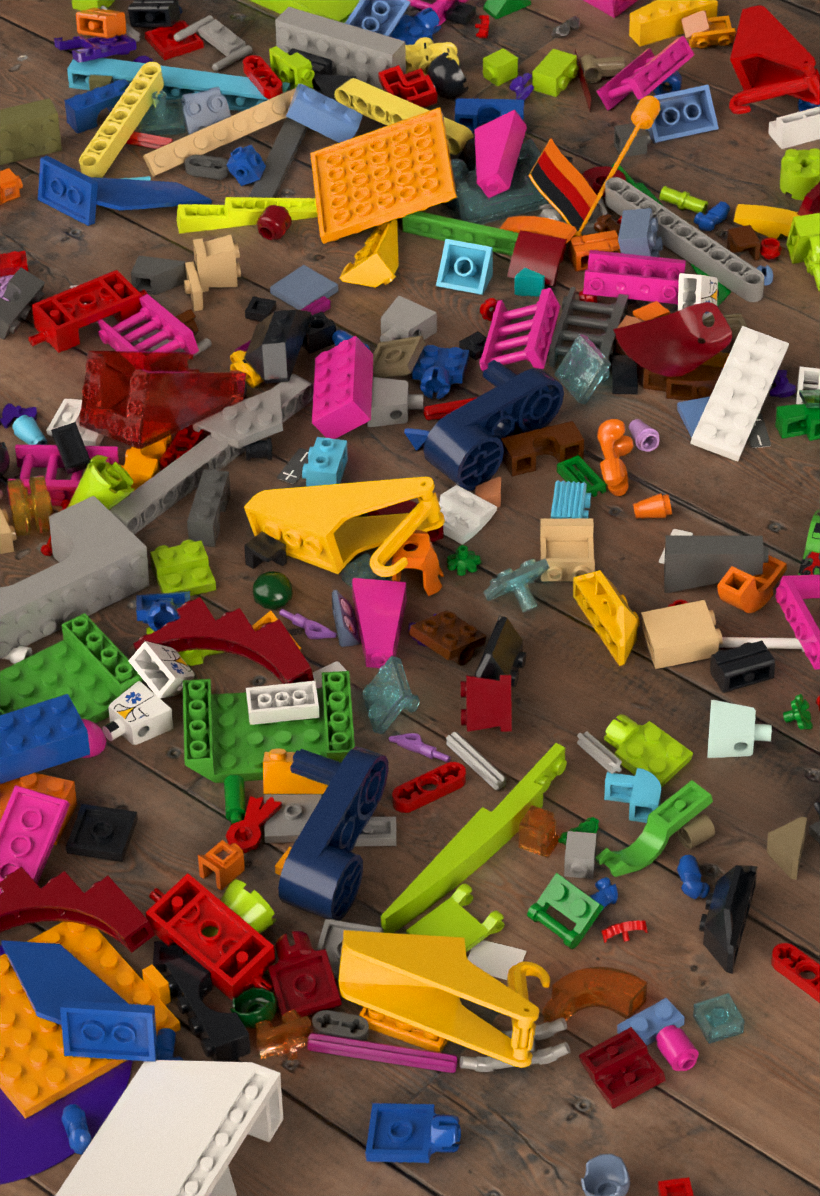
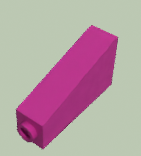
M516 110L475 129L477 184L488 198L510 188L527 125Z
M353 578V604L366 667L393 669L407 602L406 582Z

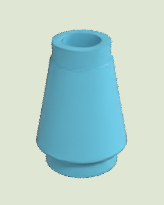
M22 415L15 420L12 426L15 436L28 445H47L48 441L33 417Z

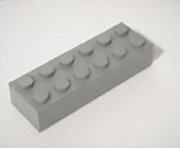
M288 7L275 20L277 47L286 53L294 48L331 59L332 73L334 75L356 76L362 82L383 89L379 81V72L399 65L403 74H406L405 41L292 7Z

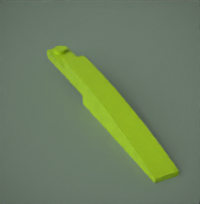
M555 743L492 812L482 807L381 915V928H383L384 933L396 932L447 895L500 850L543 806V793L547 791L551 781L557 775L560 776L566 768L567 761L565 760L564 746Z

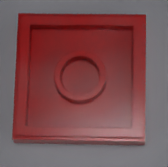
M185 20L176 22L173 27H159L145 32V39L164 61L204 48L203 40L196 33L179 42L175 41L174 34L189 26Z

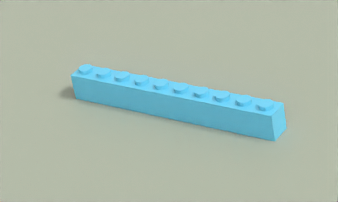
M98 58L78 63L73 59L67 68L69 88L90 90V75L113 76V82L126 79L130 84L141 67L146 63L109 58ZM161 66L164 87L155 99L182 103L181 98L184 94L199 93L219 86L221 95L227 99L229 110L244 111L269 100L260 93L248 77ZM282 82L283 93L290 90V83Z

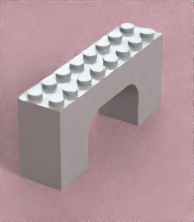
M95 496L49 516L52 554L59 563L13 585L0 587V659L7 656L14 647L28 646L62 629V624L84 613L89 616L149 587L147 546Z

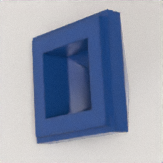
M407 428L404 433L415 450L418 451L425 445L430 431Z

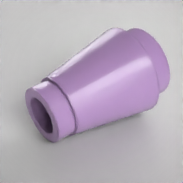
M635 419L629 424V430L639 450L650 452L657 448L659 445V434L655 429L639 419Z

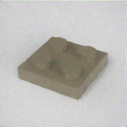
M416 336L378 343L373 353V377L387 378L411 374L426 344L423 337Z

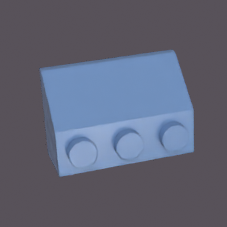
M360 0L345 24L390 37L411 2L408 0Z
M303 84L297 85L286 117L338 143L354 137L363 114Z
M709 85L653 96L660 102V112L653 125L645 130L649 131L653 143L718 130L719 127Z

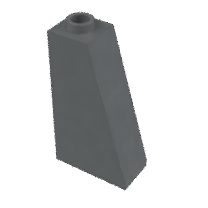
M665 535L664 593L719 583L731 566L752 576L763 574V563H768L769 557L768 547H763V536Z

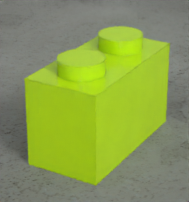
M552 49L532 72L533 90L557 97L578 74L577 56Z

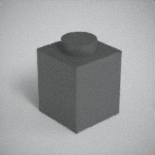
M633 123L614 126V146L619 155L636 127ZM639 129L624 157L647 154V144H650L648 130Z

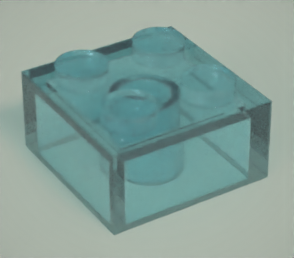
M368 553L350 562L342 570V580L351 588L353 578L389 581V577H381L373 573L370 567L371 556Z
M729 993L694 1004L693 1017L708 1044L744 1033L745 1021Z

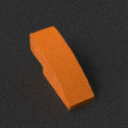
M536 216L508 217L499 228L517 233L523 230L567 239L566 244L577 232L576 227L564 222Z

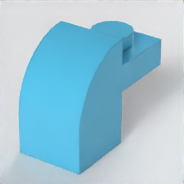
M637 768L635 776L607 772L604 800L630 803L629 820L647 823L648 815L661 804V784L656 776L641 768Z

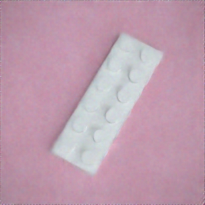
M742 326L690 444L737 462L739 461L787 352L789 343Z

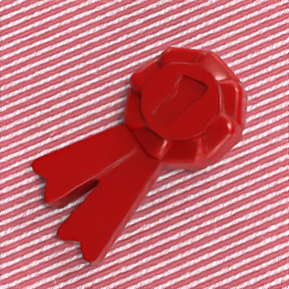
M250 796L244 820L232 824L226 833L228 844H237L244 854L257 849L262 840L260 827L282 808V802L274 801V798L270 797L264 804L263 797L256 799Z

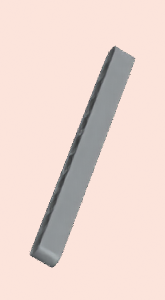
M296 374L291 375L289 382H280L274 387L280 388L282 423L313 400L314 384ZM210 434L133 491L124 500L112 507L110 512L133 534H136L196 489L199 485L203 469L220 471L244 453L246 446L236 448L228 445L225 441L212 438Z

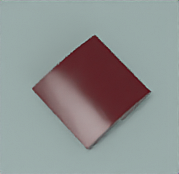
M520 230L507 277L515 278L525 267L544 275L545 285L555 286L559 266L563 262L567 239Z
M632 1027L579 1054L582 1065L612 1109L666 1081L663 1070L649 1055L647 1045Z

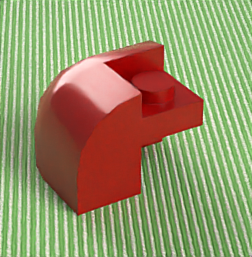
M398 65L378 73L379 81L384 91L422 108L438 103L437 91L429 75H425L422 68L403 74Z

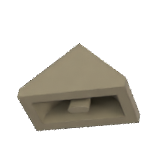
M800 817L768 833L767 854L791 879L797 880L806 836L807 817Z

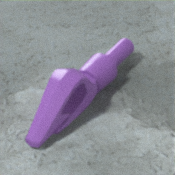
M284 609L280 610L279 615L291 620L293 625L303 628L309 639L336 638L337 633L330 631L329 628L315 621L308 620L298 613L294 615Z
M418 733L389 737L390 742L397 743L398 746L415 753H420L430 759L437 758L447 763L451 759L450 756L436 751V747L424 744Z

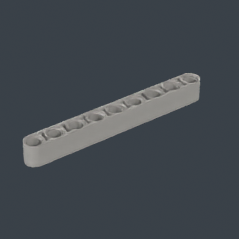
M614 177L606 181L605 204L607 207L622 216L624 210L651 208L653 217L658 219L657 236H661L663 245L707 275L716 277L719 283L744 300L758 302L763 298L765 277L761 271L624 179Z

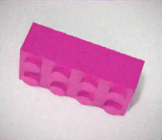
M357 336L344 340L338 346L324 351L315 357L312 424L326 438L336 439L371 420L373 354Z

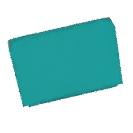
M524 267L515 276V295L540 297L541 291L545 289V276Z

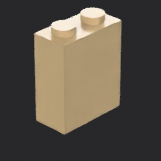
M705 600L641 612L642 632L655 669L711 658L712 654L719 651V645L723 644L720 629H715L716 620L713 610H708Z

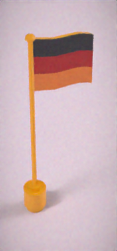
M645 96L637 104L631 115V120L636 127L598 195L595 194L581 173L560 152L552 138L548 141L529 177L538 191L561 214L566 223L576 227L577 232L573 237L582 236L583 229L605 192L606 181L614 176L639 129H649L653 125L660 112V102L657 98Z

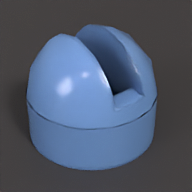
M760 265L756 268L765 275L764 286L770 285L773 282L772 268L768 265L766 267Z

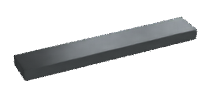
M288 117L285 119L265 161L266 168L260 180L255 182L249 197L276 198L308 127Z

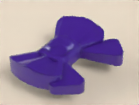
M525 73L523 77L519 76L511 82L509 88L516 93V99L525 100L532 93L533 85L525 88V84L532 77L530 73Z
M778 370L773 381L777 386L770 391V396L785 398L796 393V386L789 383L786 377V370Z
M8 403L2 411L3 418L0 419V422L4 428H8L14 418H19L22 415L33 417L36 421L38 416L37 408L31 407L26 409L21 408V406L15 407Z

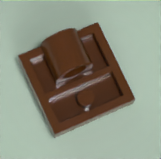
M448 610L411 625L409 635L448 661L452 660L460 666L468 663L476 648L485 645L487 637L477 630L476 627L466 623L457 617L455 613Z

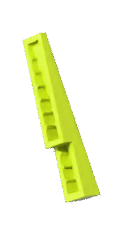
M225 197V205L178 204L176 220L180 234L257 225L259 216L270 205L286 208L291 220L317 218L316 198Z

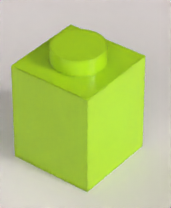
M504 48L483 58V77L496 86H500L518 76V57Z

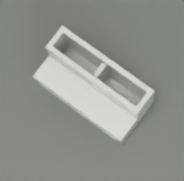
M820 106L778 117L777 120L769 122L768 134L781 149L820 139Z

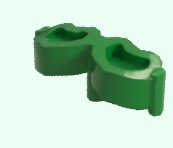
M589 817L585 822H581L578 827L571 828L569 831L596 833L599 828V820ZM563 832L560 838H558V842L566 845L567 832Z

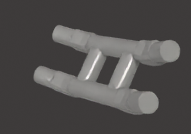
M563 1017L552 1022L536 1025L533 1048L530 1050L533 1055L530 1065L549 1064L571 1052L567 1042L537 1051L535 1047V1039L544 1040L554 1036L555 1033L567 1029V1023ZM513 1030L501 1031L512 1039ZM461 1056L459 1063L460 1068L472 1069L476 1072H492L495 1069L515 1067L490 1056Z

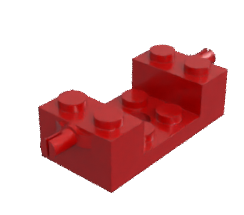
M115 270L32 304L34 326L39 333L28 337L29 343L33 347L45 341L50 343L58 353L80 344L79 328L110 315L120 323L140 312L142 305L139 298L146 295L147 292L145 289L138 291L118 270Z
M189 873L166 894H163L158 888H155L154 892L150 893L149 898L156 903L146 911V918L155 935L168 946L175 942L211 973L212 984L230 1000L238 997L243 991L252 986L267 989L270 992L273 991L274 987L263 979L262 976L268 967L275 963L274 945ZM212 926L218 929V933L213 937H206L202 934V930Z

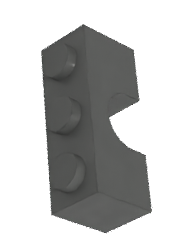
M20 268L8 282L3 297L10 301L0 297V338L3 340L9 333L14 334L21 324L20 320L22 318L26 320L32 312V304L42 301L45 295L42 292L45 282L23 268Z
M203 469L187 520L188 538L194 542L201 540L203 546L215 547L220 531V512H226L231 495L229 472Z

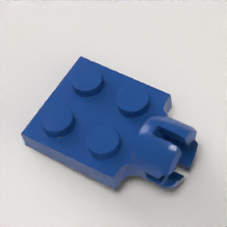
M431 8L423 9L413 17L405 14L390 37L405 41V45H413L418 39L428 37L433 41L432 35L441 29L440 25L437 26L440 19Z
M435 345L424 346L414 366L413 379L421 380L420 388L425 396L432 399L433 393L436 392L438 393L437 399L446 396L453 383L462 384L469 361V350H463L459 347L440 348Z
M190 591L136 595L137 621L149 624V627L155 632L166 623L178 620L179 616L176 609L191 600Z
M372 1103L365 1152L367 1162L429 1163L431 1155L435 1152H457L460 1144L454 1143L460 1142L461 1128L458 1124L459 1117L436 1114L434 1104Z

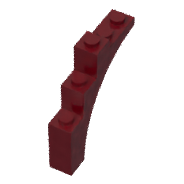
M201 597L187 601L180 608L176 609L179 616L178 620L166 623L161 629L152 634H146L133 643L135 651L147 641L171 647L176 652L190 650L228 652L250 659L263 666L282 684L315 681L311 666L280 619L264 624L255 632L240 608L226 612L221 618L215 620Z
M22 866L15 872L8 874L0 882V890L2 891L0 894V932L24 924L42 921L74 922L93 927L112 936L131 953L155 936L147 918L108 875L101 881L94 883L85 893L65 871L50 879L42 888L35 883Z

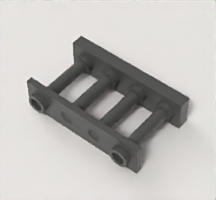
M571 287L568 296L563 297V311L548 351L549 367H554L558 355L594 360V363L598 364V374L608 375L612 363V355L615 354L616 336L613 329H616L626 315H628V295L619 294L616 303L607 305L575 300L576 287ZM574 310L608 314L611 318L602 320L573 315ZM569 325L602 329L605 330V333L595 335L568 331L567 329ZM563 340L595 344L599 345L600 349L597 348L594 351L562 346Z

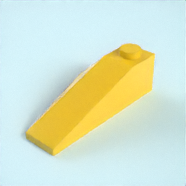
M397 219L385 222L373 231L365 241V246L354 255L356 258L355 263L352 264L350 262L343 269L340 275L342 282L376 288L382 283L384 285L389 284L396 277L395 273L399 266Z

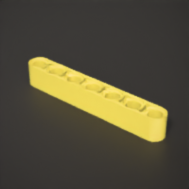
M148 62L138 71L80 156L81 173L88 177L103 178L164 87L161 66L158 63Z
M355 78L348 80L337 88L334 93L337 102L386 126L429 111ZM444 117L450 154L457 155L464 149L468 140L473 138V134L466 126Z

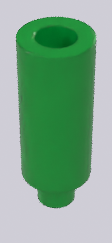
M239 775L227 776L224 779L226 818L231 821L232 825L244 820L245 784L243 777Z

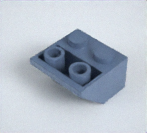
M651 208L623 211L618 237L621 253L660 257L659 251L663 249L662 238L657 236L658 219L653 217Z

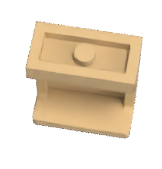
M593 518L540 519L541 581H573V578L576 576L595 572Z

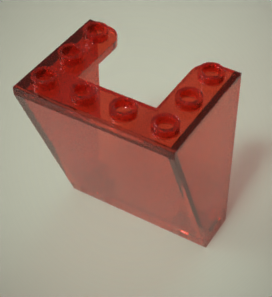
M88 351L85 365V382L82 389V406L79 413V426L137 449H143L222 411L225 407L233 406L243 401L246 373L232 370L230 372H199L197 368L188 367V359H193V354L188 352Z

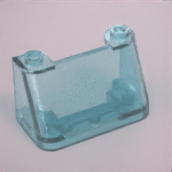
M533 139L523 141L510 188L491 198H488L477 184L476 170L468 172L467 165L463 160H451L457 198H454L462 221L481 225L539 210L540 205L550 204L529 177L531 170L541 155Z

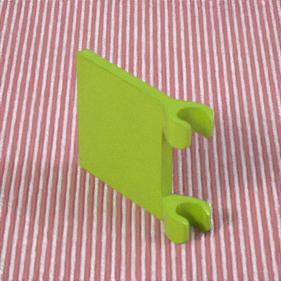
M463 883L449 899L408 928L406 933L465 938L466 952H468L490 934L500 932L505 926L504 922L501 921L504 919V916L495 910L488 915L482 924L462 907L473 901V895L470 894L472 893V888Z

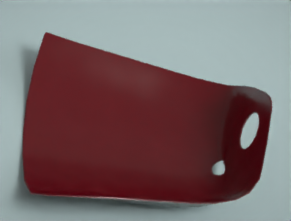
M712 302L695 304L665 316L613 329L620 347L629 358L643 368L666 377L682 376L693 371L725 349L732 340V330L719 308ZM705 312H711L714 315L715 322L712 327H706L702 322ZM698 339H704L706 342L701 344L698 342Z

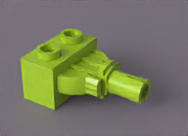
M820 213L793 217L786 242L792 264L804 262L807 267V273L814 276L817 289L820 292Z

